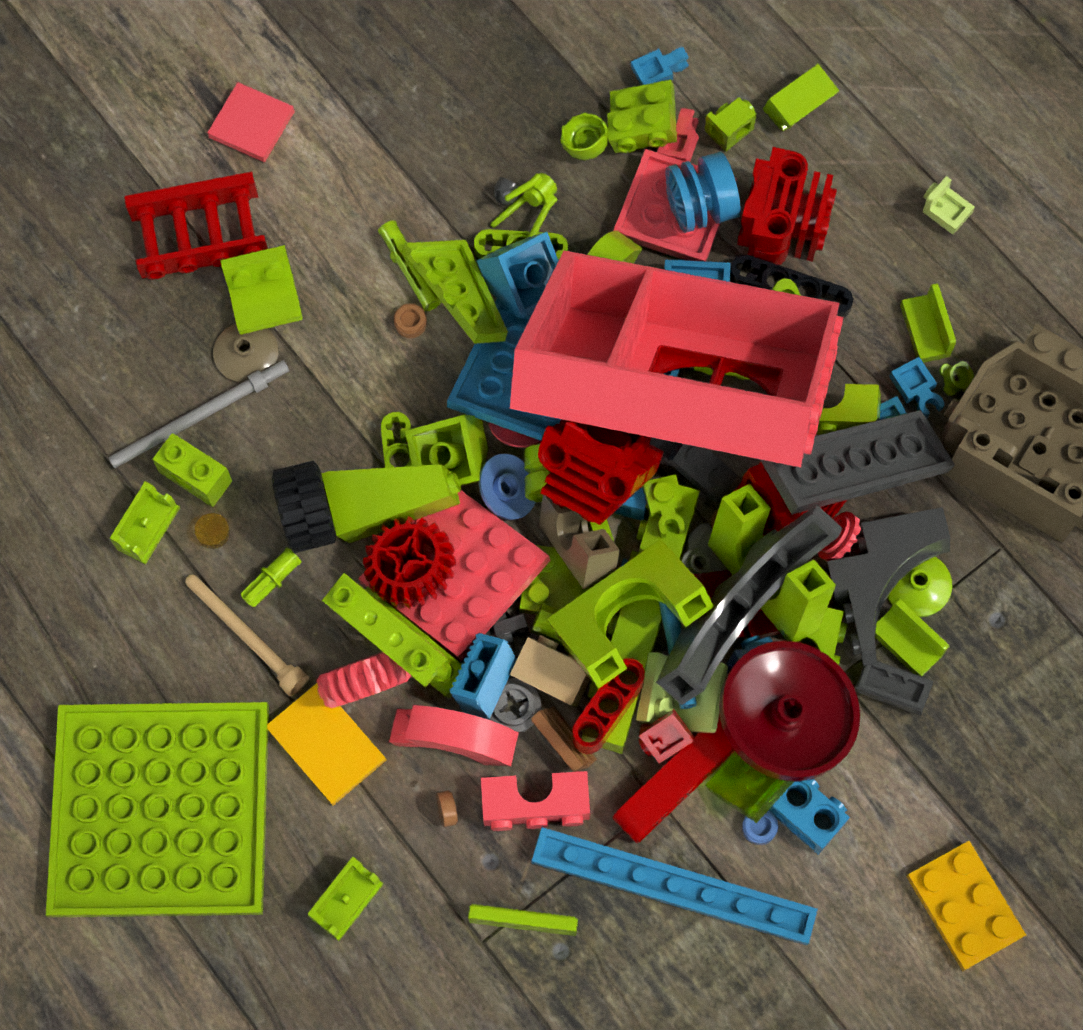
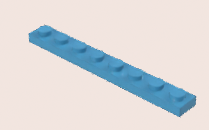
M543 827L541 828L532 858V864L803 945L809 944L818 910L817 908Z

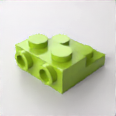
M671 80L610 91L611 112L607 113L608 141L615 153H631L640 148L663 147L667 143L677 142L675 92Z

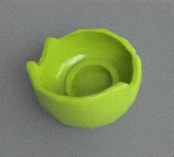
M582 113L573 116L562 126L560 142L564 150L574 159L584 161L594 159L602 154L607 147V124L594 114Z

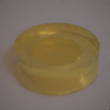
M209 513L203 515L197 521L195 535L202 546L216 549L228 541L230 528L223 516Z

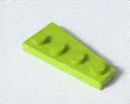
M466 240L405 243L404 255L474 344L503 342L506 340L508 330Z

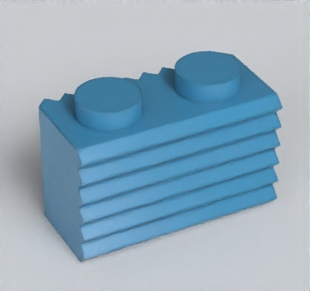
M479 633L475 635L477 639L472 641L474 645L470 647L471 651L467 653L468 657L464 659L465 663L461 665L462 669L458 671L459 675L455 677L456 681L452 683L453 688L449 690L463 713L490 719L517 658L513 654L514 652L511 651L510 645L507 644L508 642L504 639Z

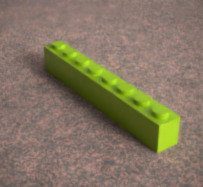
M679 485L684 510L678 511L676 514L680 515L684 520L683 534L679 535L677 526L669 523L665 526L666 538H661L658 533L660 515L650 517L649 515L648 521L641 520L636 539L642 540L638 552L632 550L629 561L660 539L681 559L700 491ZM642 599L625 605L621 608L619 615L614 614L608 627L607 633L613 635L611 643L616 647L622 660L625 658L635 659L643 665L644 670H646L649 652H653L662 623L659 601ZM626 671L619 675L620 681L626 685H631L638 681L637 675L631 671ZM591 682L588 698L591 699L598 691L593 682ZM640 693L602 746L603 749L620 754L623 753ZM606 699L599 704V708L605 713H613L618 709V705L615 701ZM592 728L581 730L583 732L582 740L585 742H592L598 738V733Z

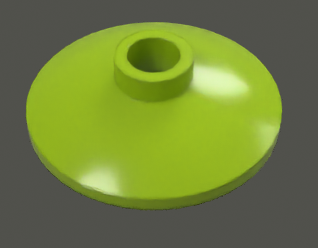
M933 557L908 572L892 589L887 599L891 605L898 598L901 599L920 618L936 614L946 605L951 596L952 579L950 572L940 559ZM922 576L926 584L917 585L914 577Z

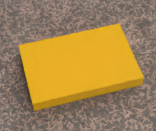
M316 683L269 722L267 729L331 805L334 806L387 760L341 706L335 708L325 706L323 698H320L319 687Z

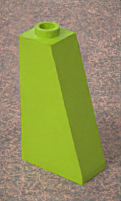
M441 464L340 470L321 473L336 535L348 543L383 532L381 529L382 525L391 529L394 527L395 518L401 524H405L408 516L412 517L413 520H417L460 504L458 492H461L460 481L455 472L452 473Z

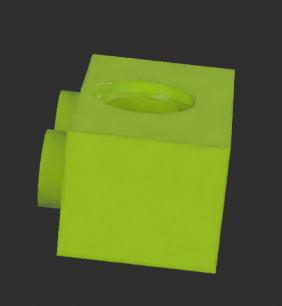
M174 433L169 436L152 459L160 474L211 507H214L232 483L231 476L225 466Z

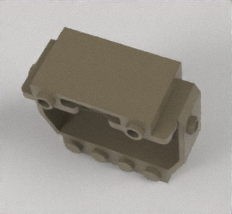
M1035 324L1023 344L1016 341L984 361L960 401L955 398L951 401L944 413V416L949 419L941 433V443L947 452L954 455L952 461L955 466L944 475L1063 543L1075 526L1083 530V349ZM1042 400H1050L1053 406L1048 407L1044 405ZM1072 416L1080 417L1082 423H1075ZM1034 447H1039V448H1041V449L1043 450L1044 454H1042V455L1036 454V453L1033 451V448H1034Z

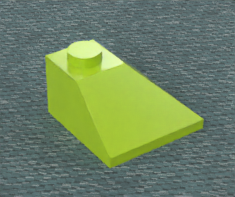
M464 414L405 431L412 466L441 464L452 473H456L461 486L480 481V471L486 461L488 452L481 419L473 415Z

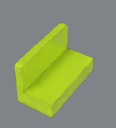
M938 283L931 284L927 295L904 299L900 304L916 358L920 357L923 363L950 357L956 344V338Z
M899 598L877 622L875 638L915 675L923 677L943 657L949 648V645Z

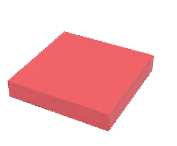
M237 82L207 133L210 139L265 163L295 112L294 107Z

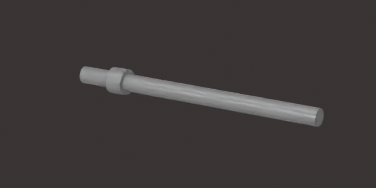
M282 360L262 372L259 370L247 376L248 380L109 456L110 462L114 468H117L166 441L172 433L176 435L253 391L258 393L266 389L269 382L290 371L287 364Z

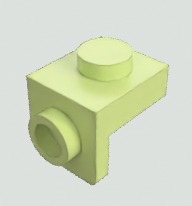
M946 176L940 184L934 182L926 191L923 197L926 199V203L922 212L951 234H954L973 213L975 206L949 188L952 180Z

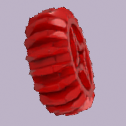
M408 516L405 524H401L395 518L394 527L391 529L382 525L381 529L384 534L381 536L372 534L371 539L375 545H366L365 552L368 556L362 558V563L366 568L364 576L370 582L371 590L378 593L380 599L384 602L390 599L392 605L396 607L403 600L405 606L409 609L413 604V600H418L419 604L424 606V597L428 595L437 600L438 595L435 590L437 588L447 590V583L444 579H453L454 573L451 568L456 566V559L453 556L455 549L453 544L449 542L447 533L444 531L440 532L439 526L435 523L428 526L427 520L423 517L416 524L410 516ZM424 544L435 550L434 561L429 560L426 555H423L424 551L422 548ZM385 563L390 564L395 569L396 577L394 581L384 575Z

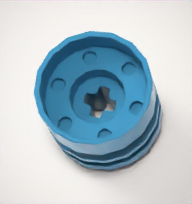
M720 151L698 158V173H696L689 161L681 163V170L676 164L666 167V191L669 205L680 229L684 233L694 231L695 223L700 229L707 227V211H709L712 219L717 224L740 217L741 208L738 188L730 163L724 153Z

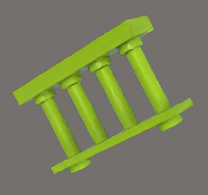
M343 573L322 601L425 687L430 683L440 693L450 699L452 694L449 689L453 688L452 683L456 681L455 677L459 675L458 671L462 669V663L388 602L382 601L379 595L373 592L368 586L366 589L362 588L347 574Z

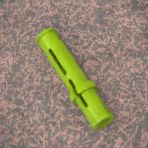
M392 220L384 223L379 227L378 233L382 236L391 252L389 256L392 262L399 265L423 306V310L428 312L437 308L442 302L403 253L405 243L410 242L406 241L396 221Z

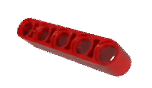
M720 714L715 733L699 732L694 737V742L681 749L612 816V819L636 844L656 828L735 752L723 731Z

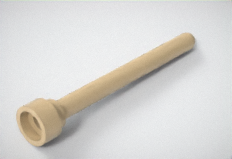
M191 574L186 577V585L278 675L279 687L288 696L295 695L306 685L309 676L300 667H294L292 664L287 665L196 575Z

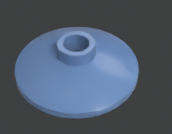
M498 454L488 459L480 471L479 481L480 493L487 507L495 515L506 520H516L526 516L535 505V501H530L525 497L524 478L529 473L524 469V462L511 454Z

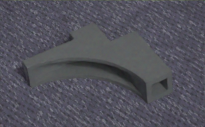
M943 507L861 523L862 536L856 537L860 555L827 561L829 572L827 575L836 584L833 592L835 606L843 605L846 622L854 623L856 633L850 634L854 655L861 654L863 665L877 663L875 648L876 625L880 611L892 589L908 572L921 563L935 556L950 552V533Z

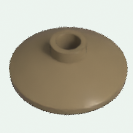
M236 324L229 326L218 336L213 348V359L218 371L226 379L235 383H242L248 380L247 376L257 370L262 372L275 365L279 357L277 340L269 329L241 335L238 333ZM250 345L249 350L245 352L239 351L240 346Z

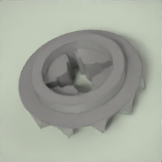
M508 679L489 720L504 725L516 732H526L534 724L531 718L541 710V699L537 690L519 679ZM507 694L516 703H523L519 707V719H517L516 715L514 716L512 711H504L508 707Z

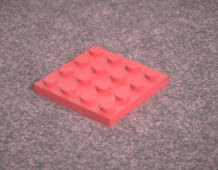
M462 490L458 492L459 505L423 517L427 520L428 526L435 523L439 526L440 532H446L449 542L453 544L455 549L453 556L456 559V566L451 568L454 573L453 579H444L447 583V590L437 588L435 590L438 595L437 600L431 598L430 595L424 597V606L420 605L418 600H413L410 609L405 606L403 600L397 607L392 605L390 599L386 601L460 662L471 651L470 647L474 645L472 641L477 639L475 635L479 633L486 634L551 561L547 553ZM419 518V519H417V520H414L415 524H416L421 518ZM424 544L422 548L424 551L423 555H426L429 560L434 561L435 550ZM385 563L384 575L394 581L396 577L395 569L390 564ZM363 573L358 579L364 587L367 588L368 586L370 588V582L366 580Z

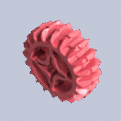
M384 652L325 672L316 681L319 687L320 698H323L325 706L335 708L403 684L410 679L411 675Z

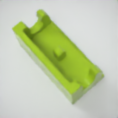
M817 64L769 98L762 110L769 115L781 131H785L830 98L837 95L839 89L821 66Z
M145 481L110 537L111 542L118 551L146 565L179 511L180 506L175 503L168 493L165 495L160 494L152 484Z
M352 857L308 912V916L340 941L384 884L376 874L368 871L361 862Z

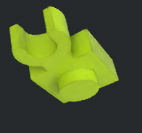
M676 474L649 480L642 487L650 517L660 515L658 523L660 537L666 538L665 526L669 523L677 526L679 535L683 534L684 520L680 515L676 514V512L684 510V503Z

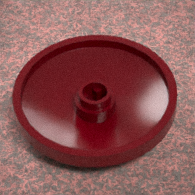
M774 641L757 646L744 654L727 674L721 688L719 714L727 740L735 752L748 765L769 777L784 781H806L822 776L836 767L848 755L856 741L860 726V706L856 691L843 669L828 655L812 646L793 641Z

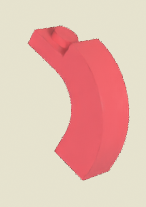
M413 705L412 709H397L389 743L400 747H424L445 750L466 756L484 765L511 766L519 732L471 714L437 707Z

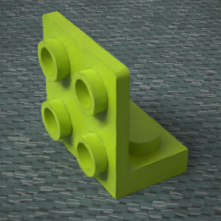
M285 245L220 260L229 289L239 334L242 335L303 319Z

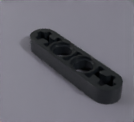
M750 255L738 256L731 264L730 278L733 283L770 290L772 287L767 284L768 277L778 275L792 280L798 289L805 285L811 286L816 292L813 298L820 299L822 291L826 292L824 300L834 302L836 297L842 298V304L838 309L837 316L845 318L852 309L853 295L849 289ZM744 266L750 268L746 277L740 275V270ZM760 270L764 271L762 274L761 283L757 282V277H759Z

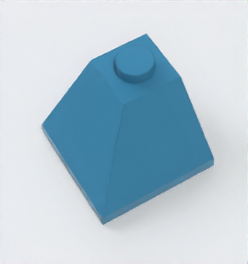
M542 232L502 247L476 261L490 293L518 318H523L534 311L558 263V258L548 233Z

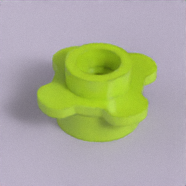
M960 361L955 365L945 363L939 370L940 375L944 378L945 386L943 390L949 396H953L956 392L960 391L965 393L974 379L973 370L965 361ZM955 375L959 378V381L955 380Z

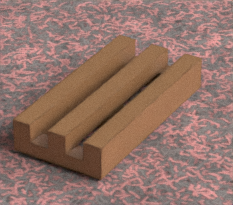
M554 706L538 711L531 718L534 725L573 772L589 768L597 760L593 754H584L575 748L573 744V729Z

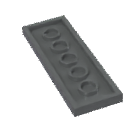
M921 410L815 436L811 455L804 454L801 468L760 459L792 515L808 511L816 505L822 507L948 473L955 466Z

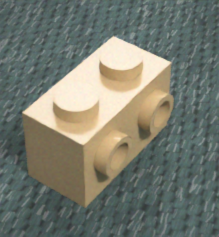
M542 635L539 636L538 640L528 637L510 675L571 706H578L590 681L588 675L570 653L566 655L556 650L557 642Z

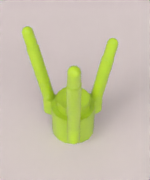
M536 173L529 181L505 196L504 199L510 201L524 192L518 200L491 222V227L495 228L527 201L534 207L544 205L527 238L537 235L550 208L558 201L554 196L557 192L555 182L544 173Z

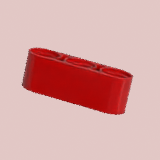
M632 658L623 659L627 667L623 672L631 671L635 673L638 677L636 683L626 685L620 681L619 675H617L598 689L573 726V744L579 752L593 754L599 751L644 686L645 670L639 661ZM606 699H611L617 703L618 709L613 713H605L599 708V704ZM585 728H592L598 733V738L592 742H585L579 737V732Z

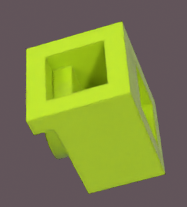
M738 97L731 104H723L715 115L712 112L706 115L704 131L726 152L754 130L756 120L755 109L750 102Z

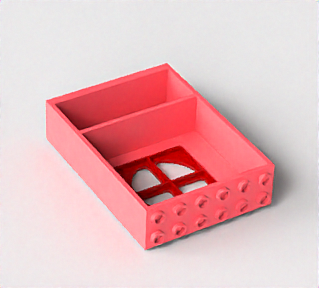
M563 251L515 347L510 409L801 468L804 454L811 455L819 419L821 418L824 400L826 399L828 385L835 364L838 349L837 343L843 323V317L837 316L839 303ZM686 367H707L713 370L709 383L664 375V373ZM733 372L754 381L768 395L721 385L725 374Z

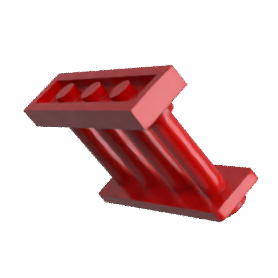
M252 171L124 196L126 208L132 222L140 221L146 258H140L135 261L142 279H160L166 274L176 272L191 273L198 268L207 266L222 267L220 260L268 249L265 236H255L249 201L253 198H258V191ZM234 202L237 206L242 239L223 242L217 207ZM202 208L205 211L210 245L191 249L185 213ZM172 215L178 251L159 255L153 220L156 217Z

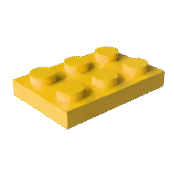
M970 841L965 842L906 876L962 972L1026 936V933Z

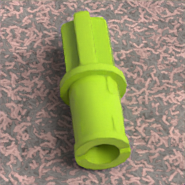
M286 547L267 568L262 567L260 569L262 573L241 592L242 599L249 606L256 607L276 587L280 588L282 586L281 582L302 561L291 549Z

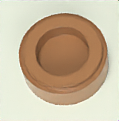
M405 304L399 307L394 314L396 331L406 338L420 336L427 327L425 311L416 304Z
M451 791L437 792L436 801L442 826L456 825L458 822L457 811Z

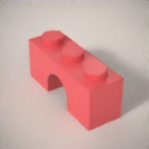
M587 771L552 773V791L541 802H529L520 796L517 789L516 776L481 778L484 826H491L492 831L511 830L512 825L526 824L528 829H541L542 827H548V822H562V826L574 827L583 825V820H590Z

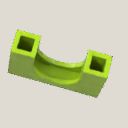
M750 483L722 497L708 542V546L732 575L740 570L751 545L763 537L764 527L771 509ZM813 559L786 574L783 585L760 609L787 641L798 642L818 631L836 584Z
M662 539L547 618L558 639L598 689L627 669L616 647L606 637L608 623L622 607L637 600H657L665 604L685 627L714 608L701 582Z

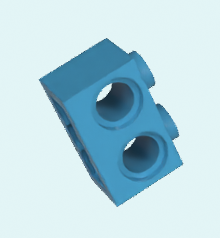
M814 779L785 781L768 800L765 809L771 811L783 825L819 855L849 820L850 817L845 813L847 809L835 797L831 796L828 799L818 790L820 786ZM789 791H798L804 796L805 803L801 806H794L789 803L786 794ZM817 814L827 815L832 822V827L828 830L818 828L814 823V816Z

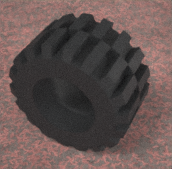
M312 460L273 470L272 485L285 537L291 550L294 553L335 543L337 535L322 474L316 462Z

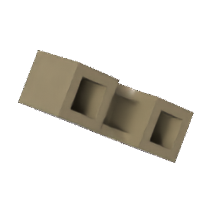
M543 495L539 527L583 589L593 587L613 573L617 568L620 550L606 530L600 529L589 532L587 521L580 514L567 507L556 505L550 498Z

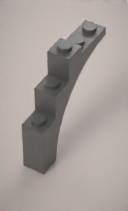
M816 505L779 532L773 529L753 543L740 570L717 586L711 598L714 608L687 627L684 626L656 683L681 705L703 692L730 646L759 609L783 585L786 574L804 565L820 550L838 538L842 527Z

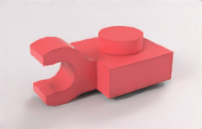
M682 108L680 110L676 124L677 142L667 143L665 146L659 147L657 153L685 162L691 161L699 139L695 131L699 120L698 118H693L695 112L693 109Z

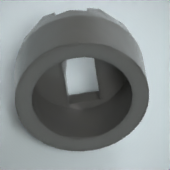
M500 177L493 191L496 201L505 205L512 204L518 196L510 201H506L504 198L519 186L506 178Z

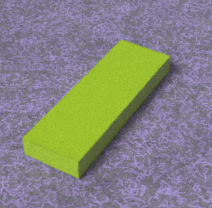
M476 904L470 905L468 916L469 922L473 924L576 936L578 919L572 916Z

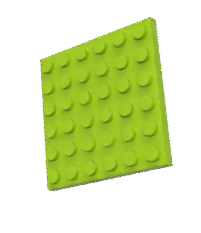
M267 702L58 705L46 916L51 918L263 915L269 704Z

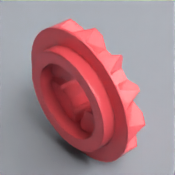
M843 512L833 518L842 527L838 538L818 552L820 558L825 561L841 559L844 553L851 551V546L857 542L856 536L861 531L859 526L860 519L853 513Z

